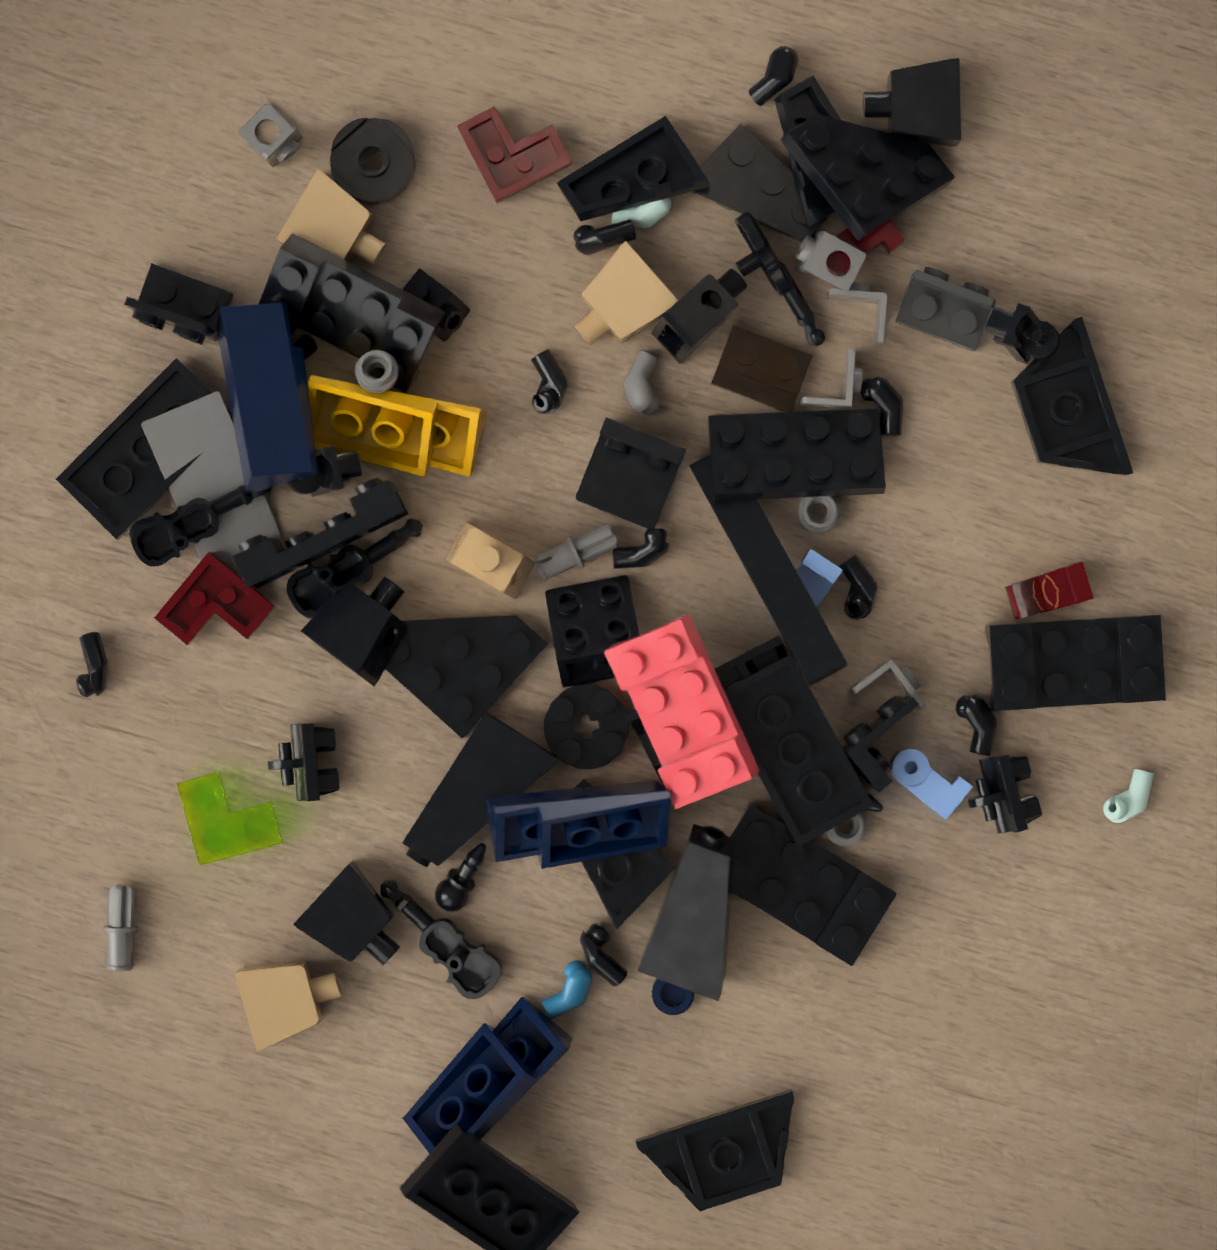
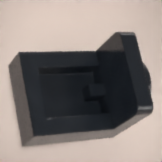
M420 268L402 289L445 311V315L434 334L443 342L447 341L452 333L459 329L464 318L470 312V308L455 294Z

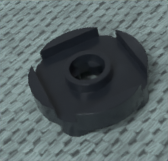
M377 118L356 119L344 126L333 140L330 156L332 176L336 183L355 200L368 205L388 202L399 196L410 184L416 168L414 149L407 134L394 122ZM368 150L372 154L378 151L382 152L384 155L380 160L382 168L378 171L373 168L368 171L362 168L366 162L362 156L364 152Z
M580 684L567 688L551 702L544 719V735L550 750L561 762L577 769H595L610 763L622 751L628 737L629 720L625 707L611 691L597 685ZM583 714H588L591 721H598L599 729H595L592 732L593 738L584 739L583 733H575L574 725L580 723V716Z

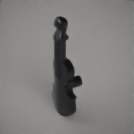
M747 211L735 218L736 226L752 252L735 262L743 277L761 267L777 294L784 296L797 319L798 326L804 327L808 343L813 346L824 343L825 334L822 330L816 329L814 313L785 264L777 258L753 216Z
M241 485L237 489L210 502L203 498H195L186 505L177 507V510L169 515H160L158 512H155L153 516L138 520L132 525L129 533L132 547L138 558L144 564L152 567L160 566L173 557L179 558V550L186 549L189 542L198 543L201 539L211 537L217 533L220 515L243 504L248 505L252 503L254 498L268 495L273 487L251 494L246 493L245 485Z
M410 518L405 526L393 530L366 550L353 544H348L337 554L330 555L329 562L321 567H316L311 562L308 563L307 568L294 573L288 579L286 588L291 603L301 615L307 619H312L346 585L353 584L357 587L368 582L373 575V565L393 551L401 548L410 537L421 536L423 525L419 520Z
M385 880L380 885L381 896L389 898L396 908L422 931L419 942L420 949L423 953L432 957L435 964H443L448 969V984L452 983L458 992L468 999L480 998L495 986L502 973V964L499 958L485 949L484 944L474 946L467 942L464 938V932L459 931L448 918L434 920L410 895L398 890L395 880Z

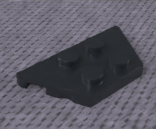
M1076 318L1059 334L1060 344L1055 354L1042 360L1034 359L1011 382L1037 463L1123 476L1132 474L1133 469L1083 318Z
M792 1089L636 1139L637 1148L661 1170L662 1174L673 1185H676L685 1194V1197L699 1211L780 1186L784 1169L785 1150L788 1143L792 1105L794 1103Z

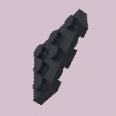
M816 114L789 130L781 139V142L858 242L940 191L955 178L928 143L821 114Z
M517 615L402 621L407 625L406 632L385 669L458 736L463 738L548 643Z

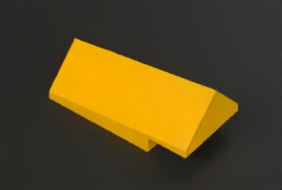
M310 376L308 380V394L315 448L322 449L335 446L337 454L356 450L359 460L425 477L429 466L467 477L471 476L488 416L481 408L389 390L382 393H371L364 390L359 384Z

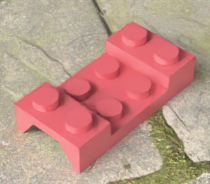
M689 613L633 639L613 644L604 651L621 691L628 690L661 763L658 773L665 788L669 791L675 809L748 781L760 771Z

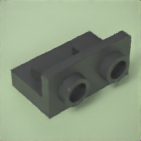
M925 267L924 272L916 270L911 276L895 322L967 350L976 351L990 311L994 308L996 302L995 299L988 297L989 290L970 282H965L964 287L948 282V274L931 267Z

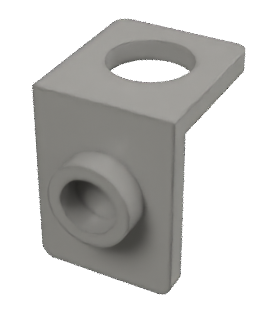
M265 104L239 131L240 135L272 167L279 161L285 163L299 149L300 145L298 142L303 138L298 129L293 124L290 125L270 104ZM265 120L274 121L280 127L279 138L269 145L262 144L256 138V128Z
M826 231L814 232L812 236L807 235L801 243L795 256L799 261L794 270L799 273L809 272L842 291H848L866 259V254ZM834 251H842L850 259V268L843 276H834L827 269V258Z
M852 283L848 291L830 288L827 292V299L877 303L874 345L881 346L884 342L888 293L871 292L872 285L865 283Z
M849 348L846 351L843 399L802 397L800 406L850 409L852 407L853 393H860L862 382V368L855 367L856 349Z
M887 659L850 687V690L856 694L889 670L906 694L917 700L919 703L918 709L926 706L915 691L921 687L919 681L907 666L900 670L892 659Z

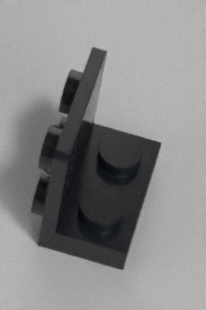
M151 263L139 299L136 300L127 296L124 305L134 311L132 318L139 320L138 322L162 331L166 323L174 326L173 333L179 335V337L203 345L205 338L217 341L216 324L220 307L230 305L233 293Z
M606 417L599 439L577 491L576 500L644 528L654 529L686 449Z
M618 576L546 590L545 597L562 688L616 678L604 651L620 641L640 636L628 576Z
M893 696L876 710L880 715L877 720L870 725L861 722L843 737L847 744L842 748L849 761L871 789L879 793L893 782L886 774L892 767L877 749L871 747L867 750L866 747L919 705L914 697L905 696L902 699L901 696Z

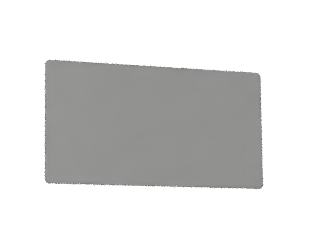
M213 392L141 423L164 479L200 455L168 487L177 507L184 506L195 498H203L210 502L237 489L241 485H245L235 428L220 392ZM262 495L254 498L252 503L248 505L243 504L220 515L217 533L211 537L201 539L198 543L193 542V545L200 560L208 552H211L220 561L226 563L233 560L232 556L241 552L238 545L260 534L267 536L268 539L281 540L282 535L266 498Z

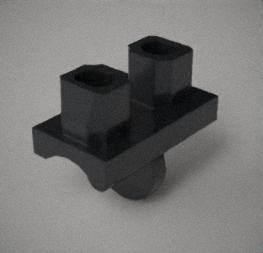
M1020 303L1017 304L1015 312L994 306L985 328L987 333L994 335L993 340L995 343L1005 346L1016 361L1027 365L1031 357L1041 360L1051 357L1055 354L1060 344V336L1055 327L1048 322L1040 321L1029 306Z
M335 446L316 450L318 473L287 483L294 492L299 494L311 493L312 497L343 489V481L362 476L358 453L355 450L336 454Z
M313 723L291 724L292 749L291 742L278 743L280 760L267 761L268 770H281L282 786L296 785L297 801L320 800V795L338 791L340 786L337 768L317 769L316 753L335 751V730L332 728L314 727Z
M1009 754L979 759L983 778L975 780L979 795L968 799L969 808L982 806L985 820H995L998 834L1006 832L1017 833L1027 830V823L1042 816L1039 799L1035 795L1020 797L1016 782L1029 779L1031 776L1028 758L1026 756L1009 757Z

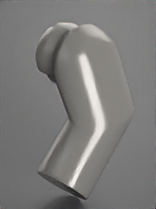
M643 350L639 351L624 379L623 385L630 406L637 413L642 412L645 415H652L660 407V398L653 394L648 379L659 359Z

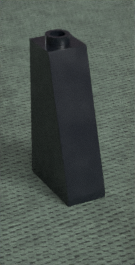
M486 712L402 842V844L409 848L406 855L425 867H428L431 862L439 866L489 823L485 796L523 793L554 766L558 757Z
M693 824L646 943L638 972L719 1001L726 975L734 838L726 836L722 830L712 826L701 827Z

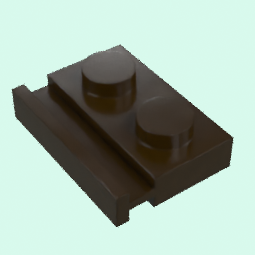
M733 325L711 385L779 411L792 412L813 355Z

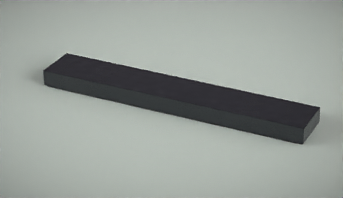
M710 455L689 465L809 687L848 667L844 656L757 499L713 501Z

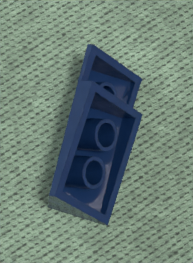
M269 303L220 307L216 329L246 493L252 494L318 473L303 348L292 345L287 304Z
M657 781L485 796L495 862L538 855L541 869L667 846L671 798L669 791Z
M521 997L495 1028L486 1023L479 1028L402 1119L429 1154L456 1124L482 1139L569 1050L573 1038L530 1001Z

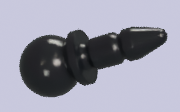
M480 843L467 854L458 869H451L447 874V879L442 880L437 885L435 900L443 910L454 912L466 905L469 892L475 887V882L472 878L477 872L478 866H481L484 861L486 845L484 843Z

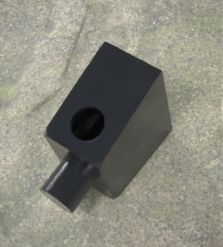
M959 58L890 71L887 77V91L863 93L864 118L888 117V133L929 144L957 146L961 141Z
M731 268L718 280L711 274H708L661 316L651 334L680 364L732 315L738 307L735 298L747 288L746 282ZM702 304L707 305L711 310L706 309Z
M385 576L370 596L353 584L346 585L303 627L301 632L374 687L406 632L407 625L390 612L405 591Z
M353 861L344 868L293 924L299 930L349 962H352L365 949L378 962L384 965L400 948L382 930L393 918V912Z

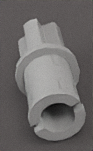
M604 525L575 539H572L571 536L566 537L568 542L539 555L536 554L533 556V559L537 564V569L543 581H546L548 578L577 565L580 569L583 568V562L617 548L618 539L613 528L610 525Z
M113 885L109 889L108 925L104 926V931L108 932L106 970L130 971L134 969L133 938L134 932L138 931V927L134 926L135 889L130 885Z

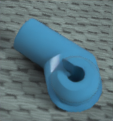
M576 960L568 963L564 969L567 978L563 991L542 1000L550 1020L581 1006L586 1001L592 984V974L590 970H587L584 962Z

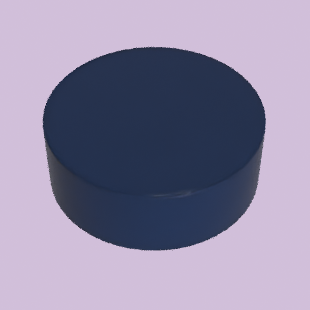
M656 979L652 986V999L655 1006L661 1012L668 1015H679L688 1010L692 1005L694 992Z

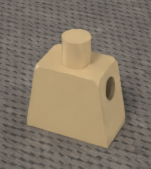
M319 169L315 172L276 238L283 245L293 233L348 262L354 254L373 266L379 260L386 246V243L367 233L374 220L372 214Z
M625 241L581 294L583 301L589 306L591 311L574 325V328L589 345H592L608 330L622 343L657 322L666 311L678 302V299Z
M466 522L445 557V560L514 599L535 565V562L527 556Z
M308 961L249 966L240 968L234 973L257 1052L320 1023L323 1019L320 1003L342 997L336 972L313 978Z

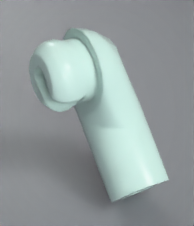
M671 197L612 213L611 224L630 219L634 227L650 228L668 214L672 206Z
M1134 769L1129 789L1105 801L1103 805L1104 815L1114 823H1123L1143 813L1147 808L1155 773Z

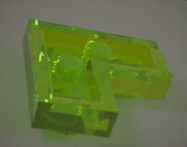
M220 772L177 783L199 866L283 843L272 801L231 812Z

